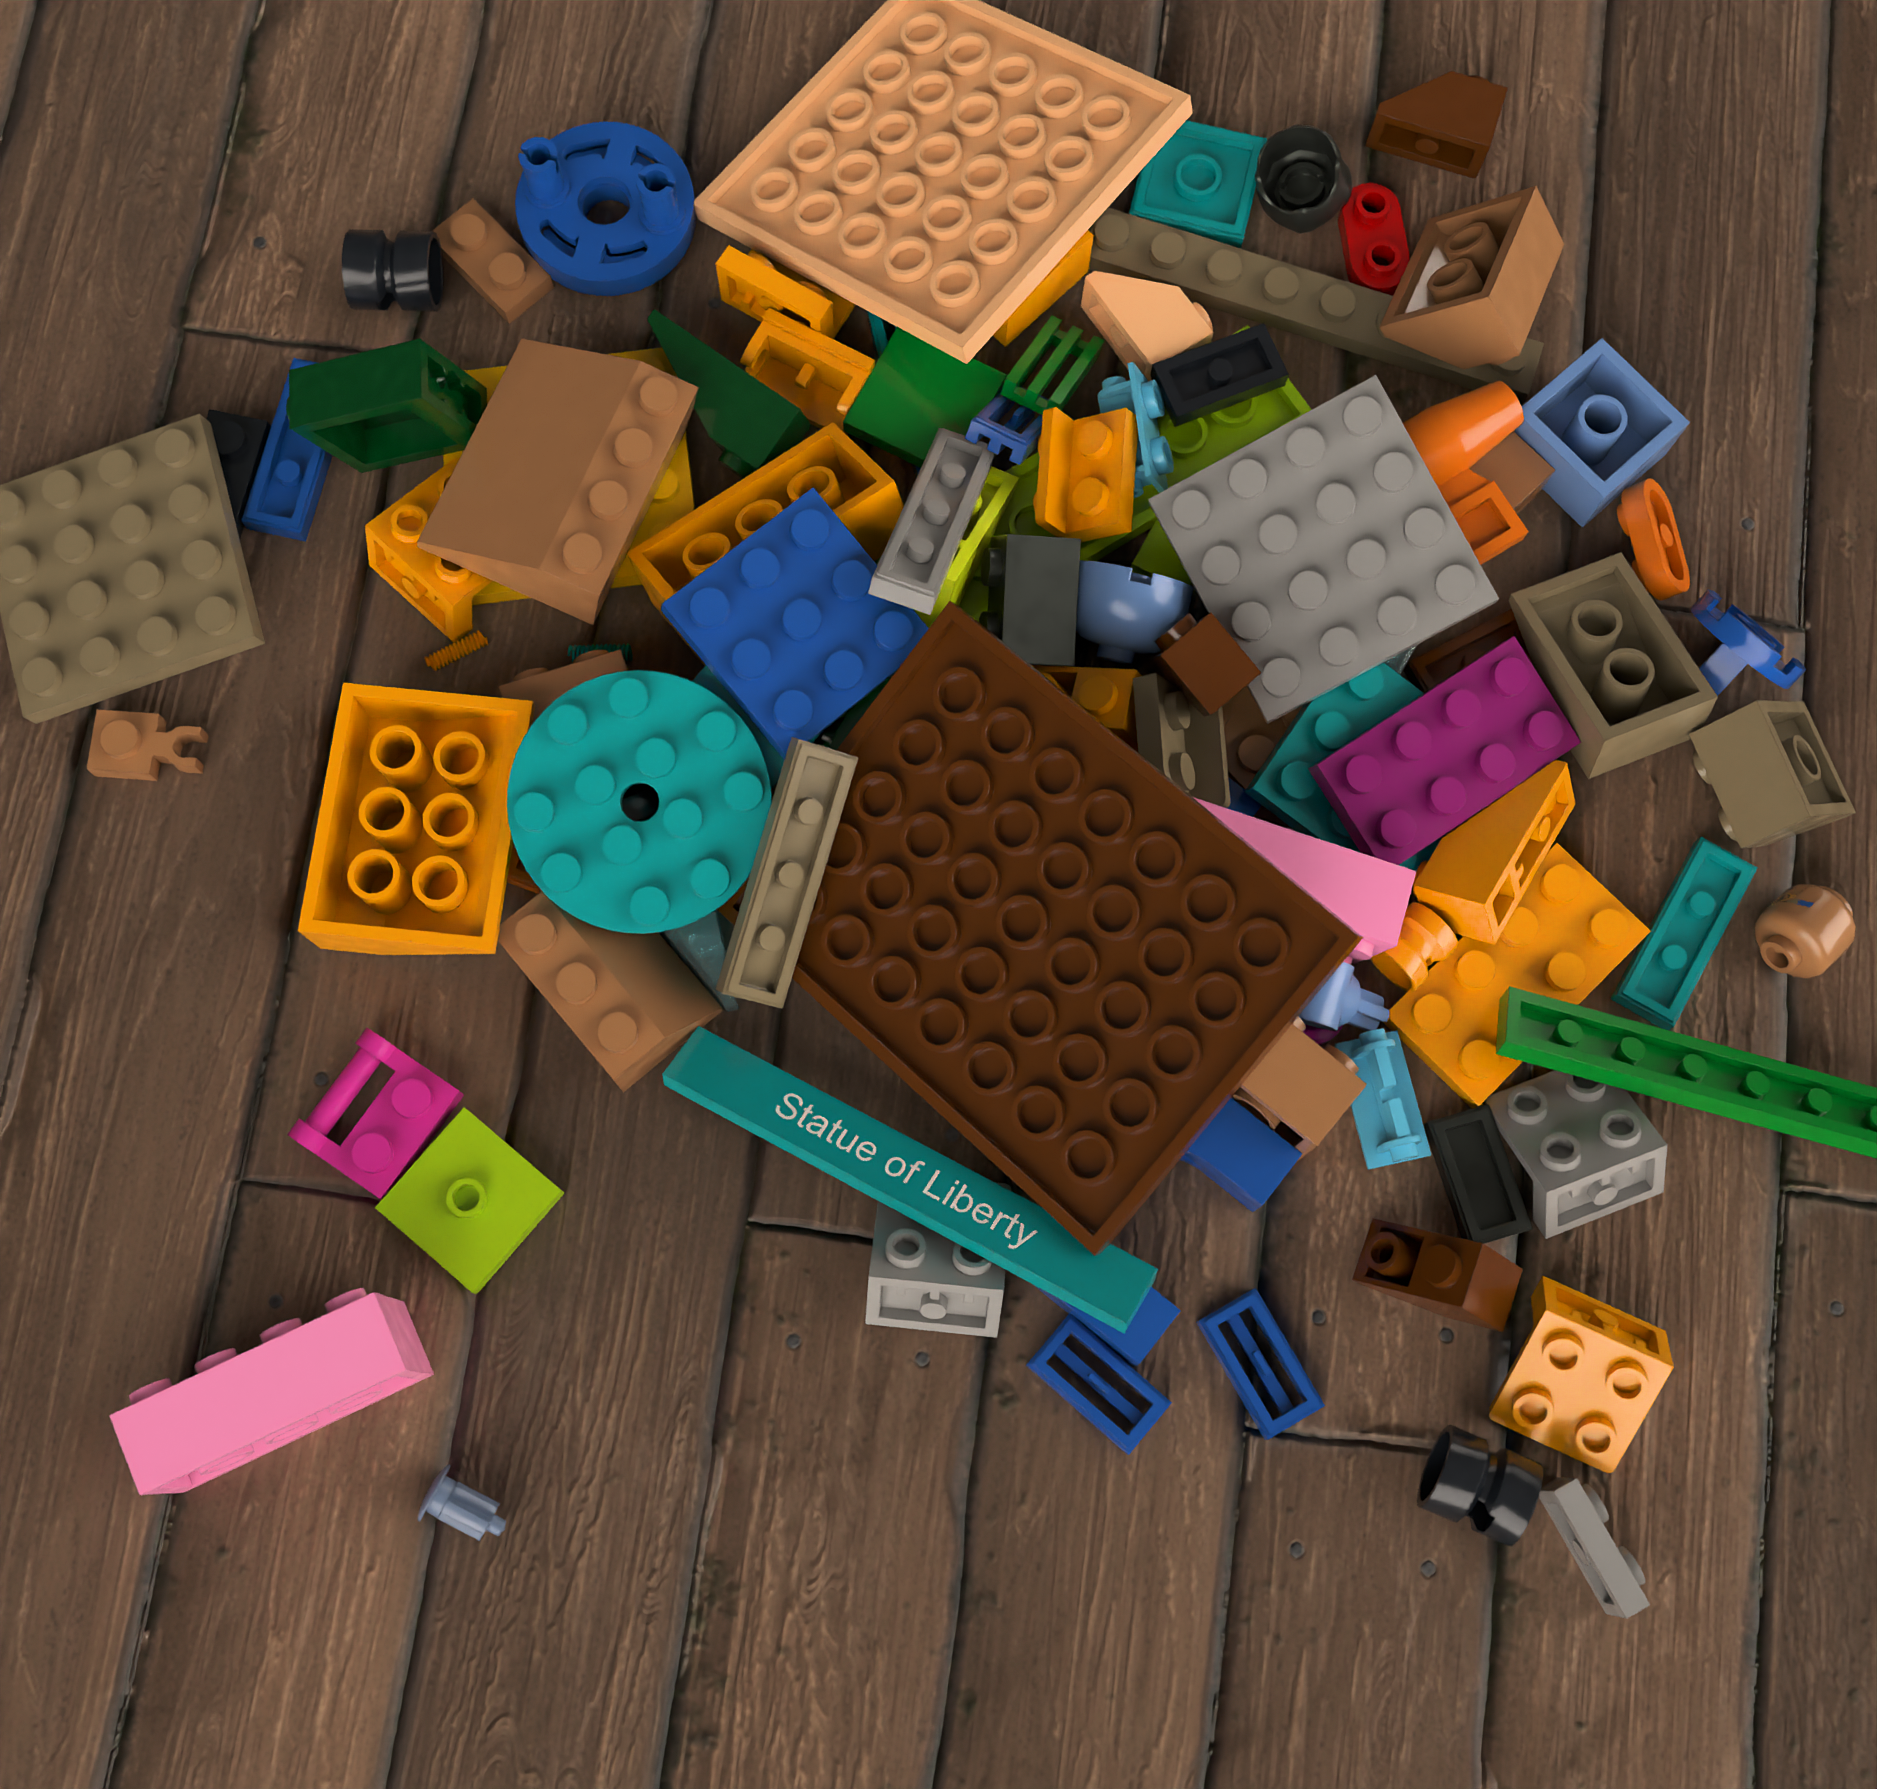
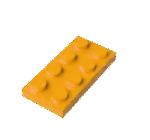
M1556 843L1545 856L1497 942L1491 944L1462 936L1458 940V947L1444 961H1437L1428 970L1427 979L1415 991H1407L1389 1009V1018L1387 1022L1383 1023L1391 1031L1398 1030L1399 1038L1470 1108H1477L1523 1062L1496 1054L1499 999L1509 986L1579 1005L1651 930L1565 849Z

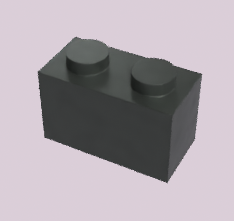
M1006 534L991 537V548H985L983 552L981 581L983 586H989L988 611L981 613L979 623L1030 665L1074 666L1081 539Z

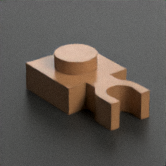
M97 709L87 770L95 777L158 781L160 763L174 765L182 772L203 774L204 765L197 758L181 757V751L189 742L207 743L209 735L201 727L179 726L170 732H165L167 721L160 714Z

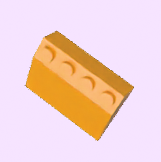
M343 683L298 932L320 949L377 955L495 954L513 847L507 812L508 783L515 755L533 722L534 702Z

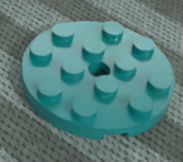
M640 670L616 672L588 680L570 689L550 704L535 720L524 736L513 761L507 790V812L512 840L526 871L545 895L566 912L591 925L611 931L638 934L663 932L694 923L711 914L733 897L750 876L772 803L771 782L766 762L752 732L741 717L721 698L701 685L672 674ZM634 784H648L658 794L660 801L658 810L649 820L633 821L623 811V796Z

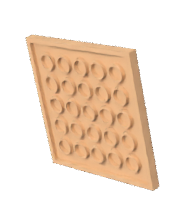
M887 0L694 200V210L699 221L967 364L1192 115L1191 95L980 0Z

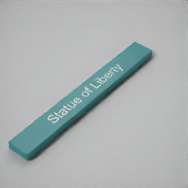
M700 1026L696 1028L662 1074L664 1086L1124 1334L1156 1279L1158 1268L1112 1244H1109L1099 1255L1094 1256L1048 1212L1037 1204Z

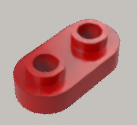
M1363 183L1352 188L1348 202L1340 209L1338 214V227L1348 280L1350 283L1394 296L1410 261L1400 204L1395 194L1387 187L1376 183ZM1363 206H1371L1379 212L1370 213ZM1382 257L1390 265L1380 266L1372 258Z

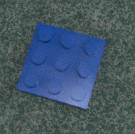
M814 487L662 603L660 609L783 760H785L791 737L807 742L814 739L894 675L929 629L913 609L868 594L877 564Z

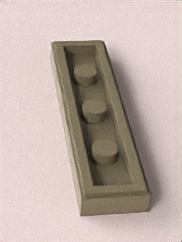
M791 737L716 986V990L722 994L783 1009L859 757Z

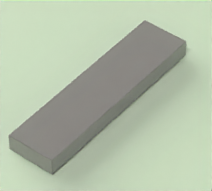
M944 428L938 429L873 574L868 594L931 615L992 467L995 453L987 450L989 444L982 441L974 444L966 440L964 435Z

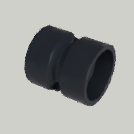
M349 229L343 241L342 276L344 291L350 308L353 310L387 311L392 302L397 301L400 308L404 311L438 312L443 299L444 268L442 250L437 233L434 231H400L394 240H389L383 230Z
M1447 1425L1440 1433L1428 1456L1418 1488L1417 1504L1418 1507L1452 1522H1459L1466 1516L1470 1518L1472 1531L1507 1546H1513L1526 1530L1534 1513L1543 1482V1468L1541 1463L1507 1448H1501L1492 1454L1489 1452L1486 1439L1456 1426Z

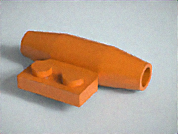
M1495 381L1430 406L1403 422L1480 565L1522 541L1529 532L1495 481L1491 482L1470 470L1474 464L1523 423L1524 415L1521 404L1512 389L1502 381Z

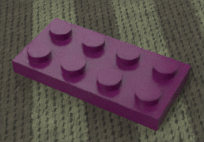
M1513 636L1317 762L1308 770L1359 851L1363 854L1400 865L1580 744L1581 741L1517 639Z

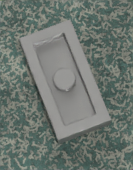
M1559 1477L1542 1486L1539 1498L1604 1612L1608 1615L1627 1619L1650 1606L1640 1588L1645 1583L1644 1574L1632 1554L1624 1546L1617 1548L1603 1524L1609 1520L1607 1510L1593 1488L1588 1484L1581 1486L1577 1478Z

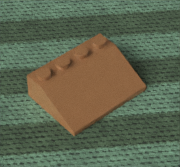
M521 339L417 541V547L594 625L623 564L626 553L633 543L690 423L699 387L639 360Z

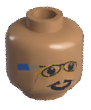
M1798 884L1786 889L1761 913L1755 923V939L1761 956L1767 965L1777 972L1808 979L1823 974L1850 947L1856 933L1853 912L1846 899L1831 888L1810 884Z

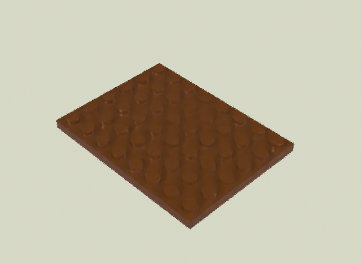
M949 601L836 750L859 758L792 979L1096 1256L1115 1239L1359 944L1363 936L961 607ZM748 880L733 897L717 909L734 926Z

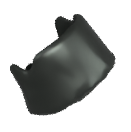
M1293 125L1271 136L1259 153L1255 171L1259 201L1268 217L1279 225L1298 233L1311 232L1331 220L1348 202L1352 191L1351 173L1342 159L1337 144L1328 133L1314 126Z

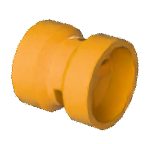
M1412 902L1407 906L1397 946L1372 956L1370 960L1393 984L1403 990H1411L1413 992L1427 979L1428 965H1431L1434 961H1444L1458 947V940L1451 928L1440 916L1423 904Z

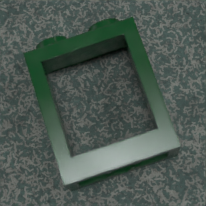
M421 338L289 370V397L286 402L289 429L360 473L463 451L487 407V388Z

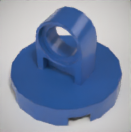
M1707 589L1690 609L1693 615L1722 642L1699 667L1716 695L1718 696L1747 664L1773 683L1784 689H1789L1806 671L1803 664L1793 657L1785 665L1780 660L1782 656L1779 654L1785 646L1735 605L1732 604L1724 613L1715 606L1722 598L1716 592Z

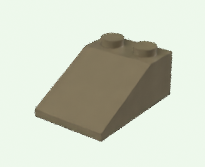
M1621 552L1510 595L1509 603L1532 664L1581 741L1580 744L1570 751L1588 779L1691 739L1690 733L1704 726L1718 696Z

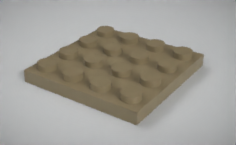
M200 413L0 485V615L23 718L37 724L265 644L212 426Z

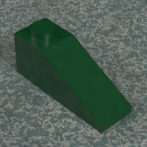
M655 309L651 312L647 320L677 377L699 387L694 409L709 437L723 452L718 459L720 463L744 479L799 444L811 427L810 422L800 408Z

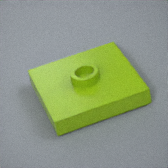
M463 1107L375 1208L468 1290L477 1295L565 1192L468 1109Z

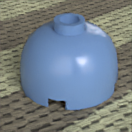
M1080 560L1076 631L1081 638L1098 645L1096 657L1111 662L1133 665L1135 654H1156L1160 652V648L1154 641L1189 613L1194 587L1182 581L1153 573L1152 577L1133 573V568Z

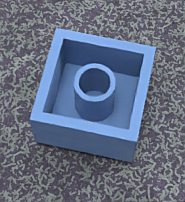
M1601 338L1522 406L1524 420L1514 432L1555 469L1543 490L1583 528L1615 500L1625 488L1631 486L1664 457L1690 422Z

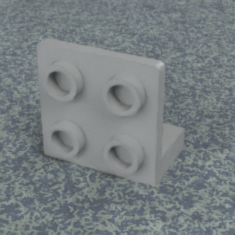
M1554 1070L1494 1093L1484 1101V1105L1489 1104L1497 1129L1533 1180V1221L1545 1239L1664 1193L1667 1143L1627 1090Z
M997 1183L1011 1191L1010 1185L1006 1183ZM878 1201L868 1278L865 1324L997 1338L1004 1293L1005 1269Z

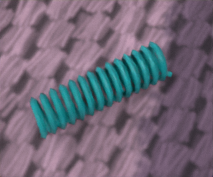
M620 643L618 645L601 644L600 646L598 644H592L591 646L589 644L587 646L584 644L583 646L580 644L578 646L570 645L567 656H570L572 652L573 662L575 650L576 657H578L579 652L583 654L584 651L586 653L588 650H607L610 653V651L613 652L621 649L623 657L625 653V661H628V650L629 660H633L632 649L629 643L627 645L624 643L622 645Z

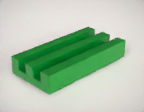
M1051 315L1005 378L1000 395L1043 415L1044 410L1054 407L1062 411L1099 358L1105 340L1094 335L1090 342L1087 343L1081 340L1082 329L1073 325L1068 333L1059 330L1062 320ZM1051 345L1057 347L1027 390L1021 388ZM1072 354L1079 357L1049 401L1040 397L1068 356Z

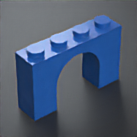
M1230 1098L1180 1160L1196 1167L1251 1212H1254L1263 1206L1301 1157L1302 1153L1233 1098ZM1035 1286L1065 1312L1073 1315L1103 1343L1133 1367L1142 1362L1181 1311L1151 1287L1124 1334Z

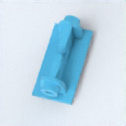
M1130 362L1127 363L1130 380L1126 381L1121 376L1105 379L1102 382V390L1098 393L1097 397L1100 413L1126 407L1136 415L1138 441L1134 498H1137L1143 494V486L1152 484L1159 493L1168 489L1166 474L1173 472L1174 465L1169 444L1164 436L1160 437L1157 418L1164 416L1165 413L1160 388L1155 380L1148 381L1136 364Z
M1375 1029L1360 1034L1359 1039L1336 1043L1335 1048L1345 1053L1357 1065L1359 1071L1355 1075L1367 1084L1351 1104L1367 1169L1370 1170L1431 1156L1398 1030L1385 1033V1029Z

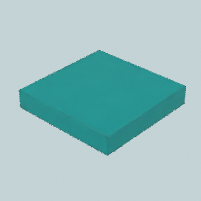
M1186 120L1139 172L1129 214L1241 249L1256 188L1255 171L1257 160L1267 138Z

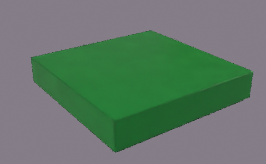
M897 327L843 421V430L921 468L938 429L944 428L966 436L971 420L1002 391L1007 374L973 358L965 364Z

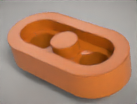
M1650 478L1625 488L1621 496L1622 503L1617 506V517L1623 531L1631 539L1636 558L1632 561L1631 568L1647 592L1651 593L1659 601L1686 592L1690 586V574L1673 510L1665 492L1655 480Z

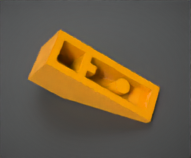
M1554 760L1440 840L1430 859L1423 861L1419 865L1413 882L1414 896L1417 897L1418 903L1423 904L1440 916L1453 933L1491 944L1497 942L1576 804L1567 762Z

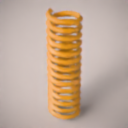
M477 630L476 633L469 634V638L465 636V640L461 638V642L457 640V644L453 642V646L449 644V648L445 646V650L441 648V651L437 650V653L433 652V655L425 656V661L428 667L431 666L434 671H437V668L441 669V666L445 667V664L449 665V662L453 663V660L456 661L457 658L460 659L461 656L464 657L465 654L468 655L469 652L472 653L473 650L476 651L489 643L487 637L484 638L481 632Z

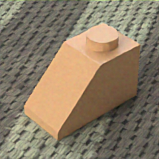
M1094 271L1085 277L1081 302L1082 309L1128 369L1127 363L1134 362L1148 381L1152 380L1150 377L1152 364L1211 343L1214 332L1209 315L1199 303H1191L1179 286Z

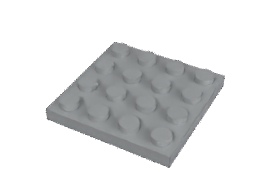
M1376 375L1148 499L1155 516L1208 614L1212 613L1261 671V674L1251 681L1247 687L1267 724L1493 605L1499 599Z

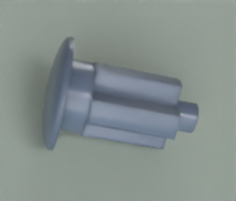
M446 1465L436 1476L425 1494L418 1511L417 1520L420 1522L427 1512L479 1541L485 1531L499 1536L506 1526V1520L495 1515L500 1503L447 1477L446 1475L451 1465Z

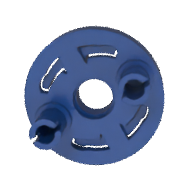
M593 122L570 128L550 140L544 137H534L521 145L520 148L523 154L518 153V158L523 172L516 190L515 208L517 221L530 256L551 276L552 280L566 288L595 296L623 295L642 290L656 283L671 272L684 257L691 244L696 227L693 186L689 172L680 156L659 136L631 124ZM636 153H639V154H641V155H643V156H646V157L650 158V159L653 160L655 163H651L649 160H647L646 158H644V157H642V156H640V155H638V154H636ZM602 201H618L629 208V211L622 219L612 224H596L586 219L591 208ZM550 225L562 239L576 246V248H572L562 242L550 229L543 231V235L541 230ZM643 247L647 249L646 252L641 250L633 254L613 257L614 254L627 253Z

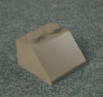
M1756 700L1689 734L1696 749L1693 752V762L1696 770L1706 783L1712 784L1722 806L1718 809L1720 823L1727 835L1732 840L1738 841L1740 848L1767 846L1856 813L1804 701Z

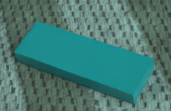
M1702 836L1693 843L1648 927L1651 932L1640 942L1610 999L1662 1029L1670 1030L1673 1028L1749 886L1757 867Z

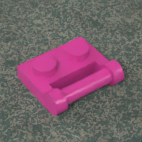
M366 1027L355 1042L360 1048L308 1118L305 1121L299 1118L287 1135L382 1200L420 1157L461 1101L464 1094ZM383 1062L395 1071L341 1146L328 1138L327 1135L380 1063Z

